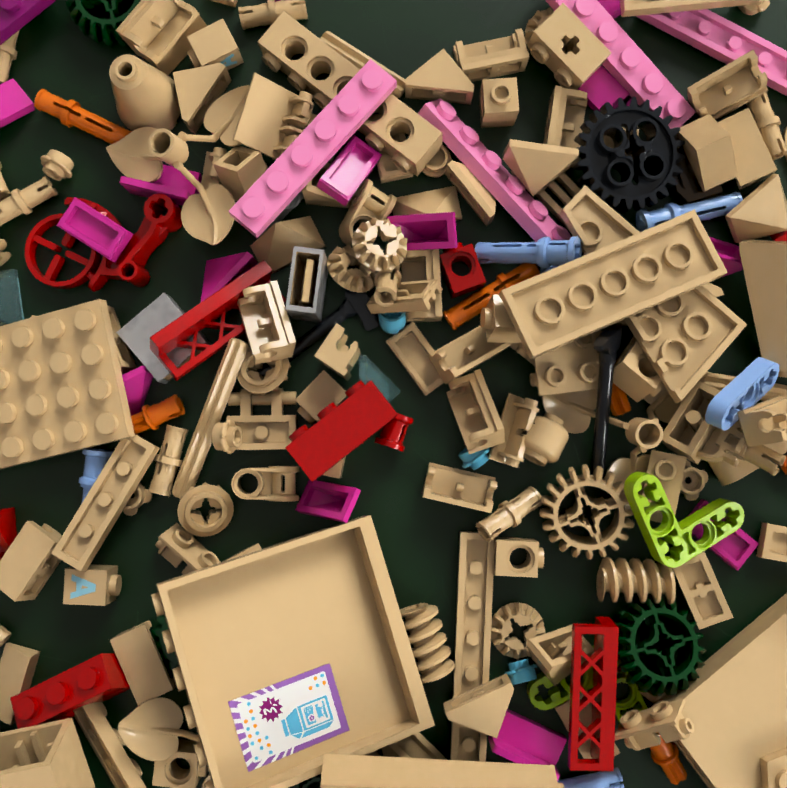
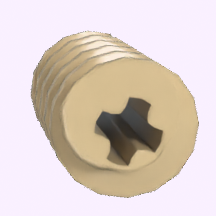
M604 557L600 563L596 579L597 597L600 602H603L606 592L610 593L612 602H617L619 593L622 592L627 603L632 602L634 593H637L641 604H645L648 594L652 595L654 604L660 603L662 594H665L669 605L674 603L676 598V582L672 568L659 562L655 563L652 559H645L642 563L640 559L632 558L628 563L625 558L619 557L614 563L612 558Z
M419 603L400 609L402 617L406 619L404 625L406 631L410 633L408 638L410 645L414 646L412 652L414 658L418 660L416 665L418 671L422 674L420 676L422 683L439 680L451 673L455 668L453 660L447 659L451 654L450 647L443 645L447 637L445 633L438 632L443 627L442 620L434 618L439 613L438 607L428 605V603Z

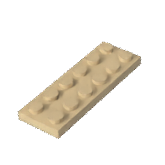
M694 209L501 290L499 296L531 360L719 279L728 272Z

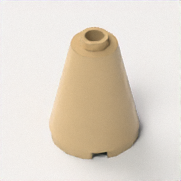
M125 54L117 57L110 66L109 76L116 109L124 125L131 131L147 126L155 129L165 128L169 131L176 126V121L180 115L174 80L134 55Z

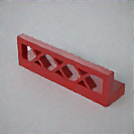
M265 260L150 337L151 351L176 381L227 346L231 338H238L245 333L243 323L241 325L226 324L225 315L231 309H239L237 302L238 299L244 297L243 289L270 283L273 270ZM282 295L284 304H286V298ZM219 317H221V322H220V323H219V322H213V321H215L216 319H218ZM203 328L219 329V338L214 344L196 343L198 332ZM224 330H226V331H231V332H229L228 334H226L225 336H223V331H224ZM193 336V342L186 341ZM176 347L192 349L190 360L179 368L166 355ZM195 350H202L201 353L195 356Z
M595 617V624L573 623L568 767L570 771H613L619 627L610 617ZM582 634H595L594 653L590 657L582 649ZM581 655L586 659L582 664ZM592 666L593 688L587 692L580 684V678ZM580 691L584 695L582 699H580ZM591 702L592 721L586 727L579 720V712ZM580 728L583 732L578 736ZM590 738V755L592 759H578V748Z

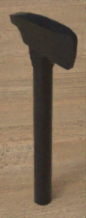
M346 289L345 300L340 307L296 340L293 356L288 358L289 363L328 334L336 323L341 324L348 318L358 315L366 331L380 326L378 314H371L366 305L370 300L367 293H357ZM266 363L262 369H259L256 372H259L264 379V376H266V371L272 369L273 367H270Z
M616 323L607 327L600 333L593 344L594 349L599 353L600 367L591 475H593L597 466H601L603 468V477L605 474L614 364L616 363L617 350L620 349L622 323Z

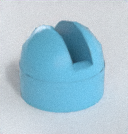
M406 312L378 314L381 329L386 333L394 335L405 328Z

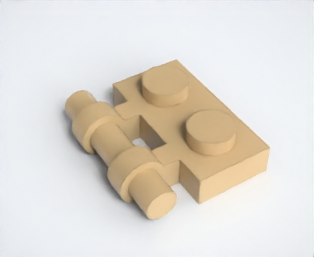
M279 388V391L272 390V392H267L266 396L255 393L251 394L246 389H241V392H231L227 402L228 406H240V416H227V419H232L242 431L241 445L236 447L235 450L286 449L285 447L292 442L288 437L297 430V415H283L284 405H297L295 401L297 391H284L283 388ZM271 405V415H253V406Z

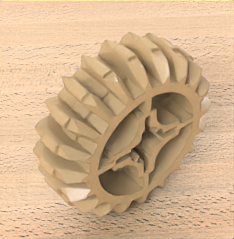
M583 464L581 475H576L575 469L569 467L568 473L571 478L565 480L563 475L558 473L556 479L560 486L557 487L551 483L547 484L546 488L553 496H542L541 503L549 507L540 509L539 514L540 517L548 519L542 523L543 530H553L548 536L549 541L553 543L561 540L559 543L560 551L564 552L572 546L571 553L573 557L577 558L581 550H585L586 558L591 560L593 550L597 549L600 556L605 557L607 554L604 547L610 545L614 551H617L619 546L615 539L618 537L621 540L627 541L629 538L622 528L631 529L634 528L635 524L633 520L627 518L634 514L630 505H627L629 503L625 493H622L625 482L619 481L614 484L616 474L612 471L602 478L603 468L601 466H597L593 475H590L588 465ZM583 486L601 488L612 497L607 499L603 497L591 498L586 494ZM573 490L576 498L575 503L572 507L566 509L564 514L558 516L562 500ZM581 498H584L586 505H589L591 508L593 525H590L588 518H585L584 514H582L583 505ZM615 509L611 524L604 531L600 532V520L610 514V510ZM564 526H583L589 531L590 536L573 534Z

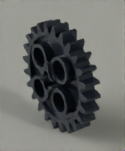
M632 97L626 103V106L622 98H618L613 103V107L609 102H606L600 108V112L595 110L589 115L590 121L586 120L580 126L584 133H579L574 139L576 143L581 145V147H577L579 149L578 157L581 158V161L576 163L573 169L583 170L584 175L577 180L578 183L588 181L590 184L588 188L590 190L598 192V196L602 200L609 199L608 205L611 208H615L620 203L621 211L624 213L630 210L632 205L637 212L644 209L645 204L651 207L658 203L657 198L663 199L669 195L667 188L671 189L678 184L674 176H678L684 171L676 163L686 159V155L677 152V149L684 145L685 141L675 140L674 135L681 130L680 127L670 129L668 126L673 117L671 115L664 119L659 117L662 111L661 106L657 107L654 111H650V100H646L638 107L636 97ZM636 129H640L645 133L646 141L638 137ZM603 135L613 139L614 148H610L604 143ZM644 162L652 166L653 176L645 171ZM611 169H615L620 173L621 182H616L611 177Z

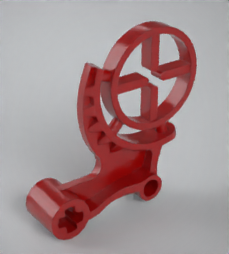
M157 193L151 195L145 201V217L138 231L134 233L116 263L103 256L99 266L101 254L92 248L89 260L67 250L65 252L66 257L86 267L74 278L58 282L55 280L65 262L64 257L56 254L45 275L41 273L36 262L37 244H41L58 253L62 250L57 244L41 237L50 227L58 224L64 213L50 215L38 222L28 235L25 244L27 267L40 282L57 289L75 288L90 280L88 287L95 292L100 290L108 279L123 280L136 287H145L150 281V273L144 267L152 252L165 241L168 234L182 227V208L166 194ZM66 197L64 204L69 207L74 197ZM78 198L122 226L120 221L101 205L90 200ZM167 211V214L163 216L162 213ZM66 232L61 244L70 249L76 238Z

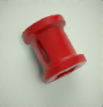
M398 413V416L382 428L380 437H376L374 442L404 452L405 447L402 444L408 426L413 423L414 419Z

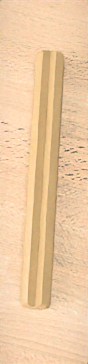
M231 338L227 344L171 491L172 495L180 499V496H184L190 487H195L212 444L213 427L221 421L249 348V344L245 341Z

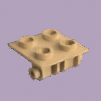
M254 73L233 140L276 160L308 126L314 107V102H312L313 95L305 91H300L299 95Z
M599 331L534 358L535 373H530V384L532 387L537 386L539 396L598 389L599 353L594 349L593 344L599 336Z

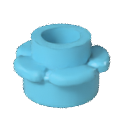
M464 448L458 454L463 461L462 467L467 468L470 466L473 470L478 469L489 460L487 453L491 448L468 454L467 448Z
M527 658L509 663L510 671L504 673H507L512 685H517L537 679L534 668L538 666L537 664L530 665Z

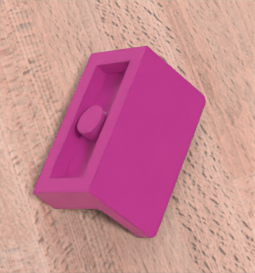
M164 164L161 177L153 183L121 176L119 181L130 194L148 198L153 194L162 193L170 197L177 205L182 206L189 196L199 194L196 187L179 170ZM188 170L201 183V173Z
M507 709L498 737L488 736L492 752L514 763L554 765L558 782L560 773L556 764L567 742L565 735Z

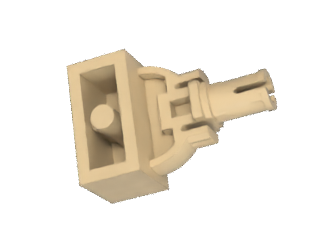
M698 381L685 396L663 431L661 442L667 449L680 456L687 457L689 461L697 465L701 460L707 462L725 461L736 467L739 464L738 459L746 460L775 476L780 470L778 465L782 467L786 456L764 445L747 447L740 420L726 431L706 423L705 414L707 407L720 390Z

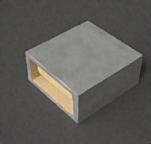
M298 246L293 248L285 308L293 319L312 322L322 321L328 276L327 256L322 249Z
M165 292L116 332L153 377L163 384H167L173 376L151 351L150 337L185 314L174 299ZM199 331L196 343L212 345L202 332ZM193 336L186 341L193 342ZM176 347L166 355L179 368L190 360L192 349ZM195 350V356L201 353L202 350Z

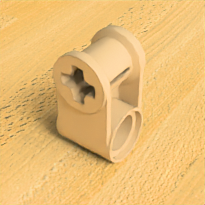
M365 179L356 191L351 206L340 224L339 236L342 242L352 247L353 226L356 222L360 224L362 222L365 223L373 217L377 220H386L396 204V196L393 194L386 195L373 186V181Z
M268 466L241 469L232 478V490L236 496L245 500L299 501V495L296 494V473L299 472L300 466ZM246 473L254 475L258 481L257 489L252 493L244 491L241 487V478ZM283 475L285 476V490H284V491H283Z

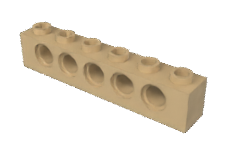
M284 11L257 41L263 54L261 57L262 61L272 71L278 72L280 70L286 74L289 83L298 91L306 90L312 94L314 102L321 109H324L360 70ZM296 54H303L298 60H290ZM320 74H330L325 80H316V77ZM390 94L373 112L380 113L383 116L377 121H369L367 119L358 131L365 136V141L369 146L378 152L383 150L392 157L391 161L398 169L405 173L409 170L418 176L425 168V165L431 161L440 150V147L443 146V133L393 94ZM398 133L409 135V138L403 142H397L392 139Z

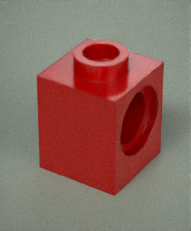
M458 242L457 248L443 249L444 253L439 255L440 269L451 299L481 289L486 284L485 276L472 243L463 246L462 242ZM457 261L465 262L470 272L465 276H458L452 271L451 265Z

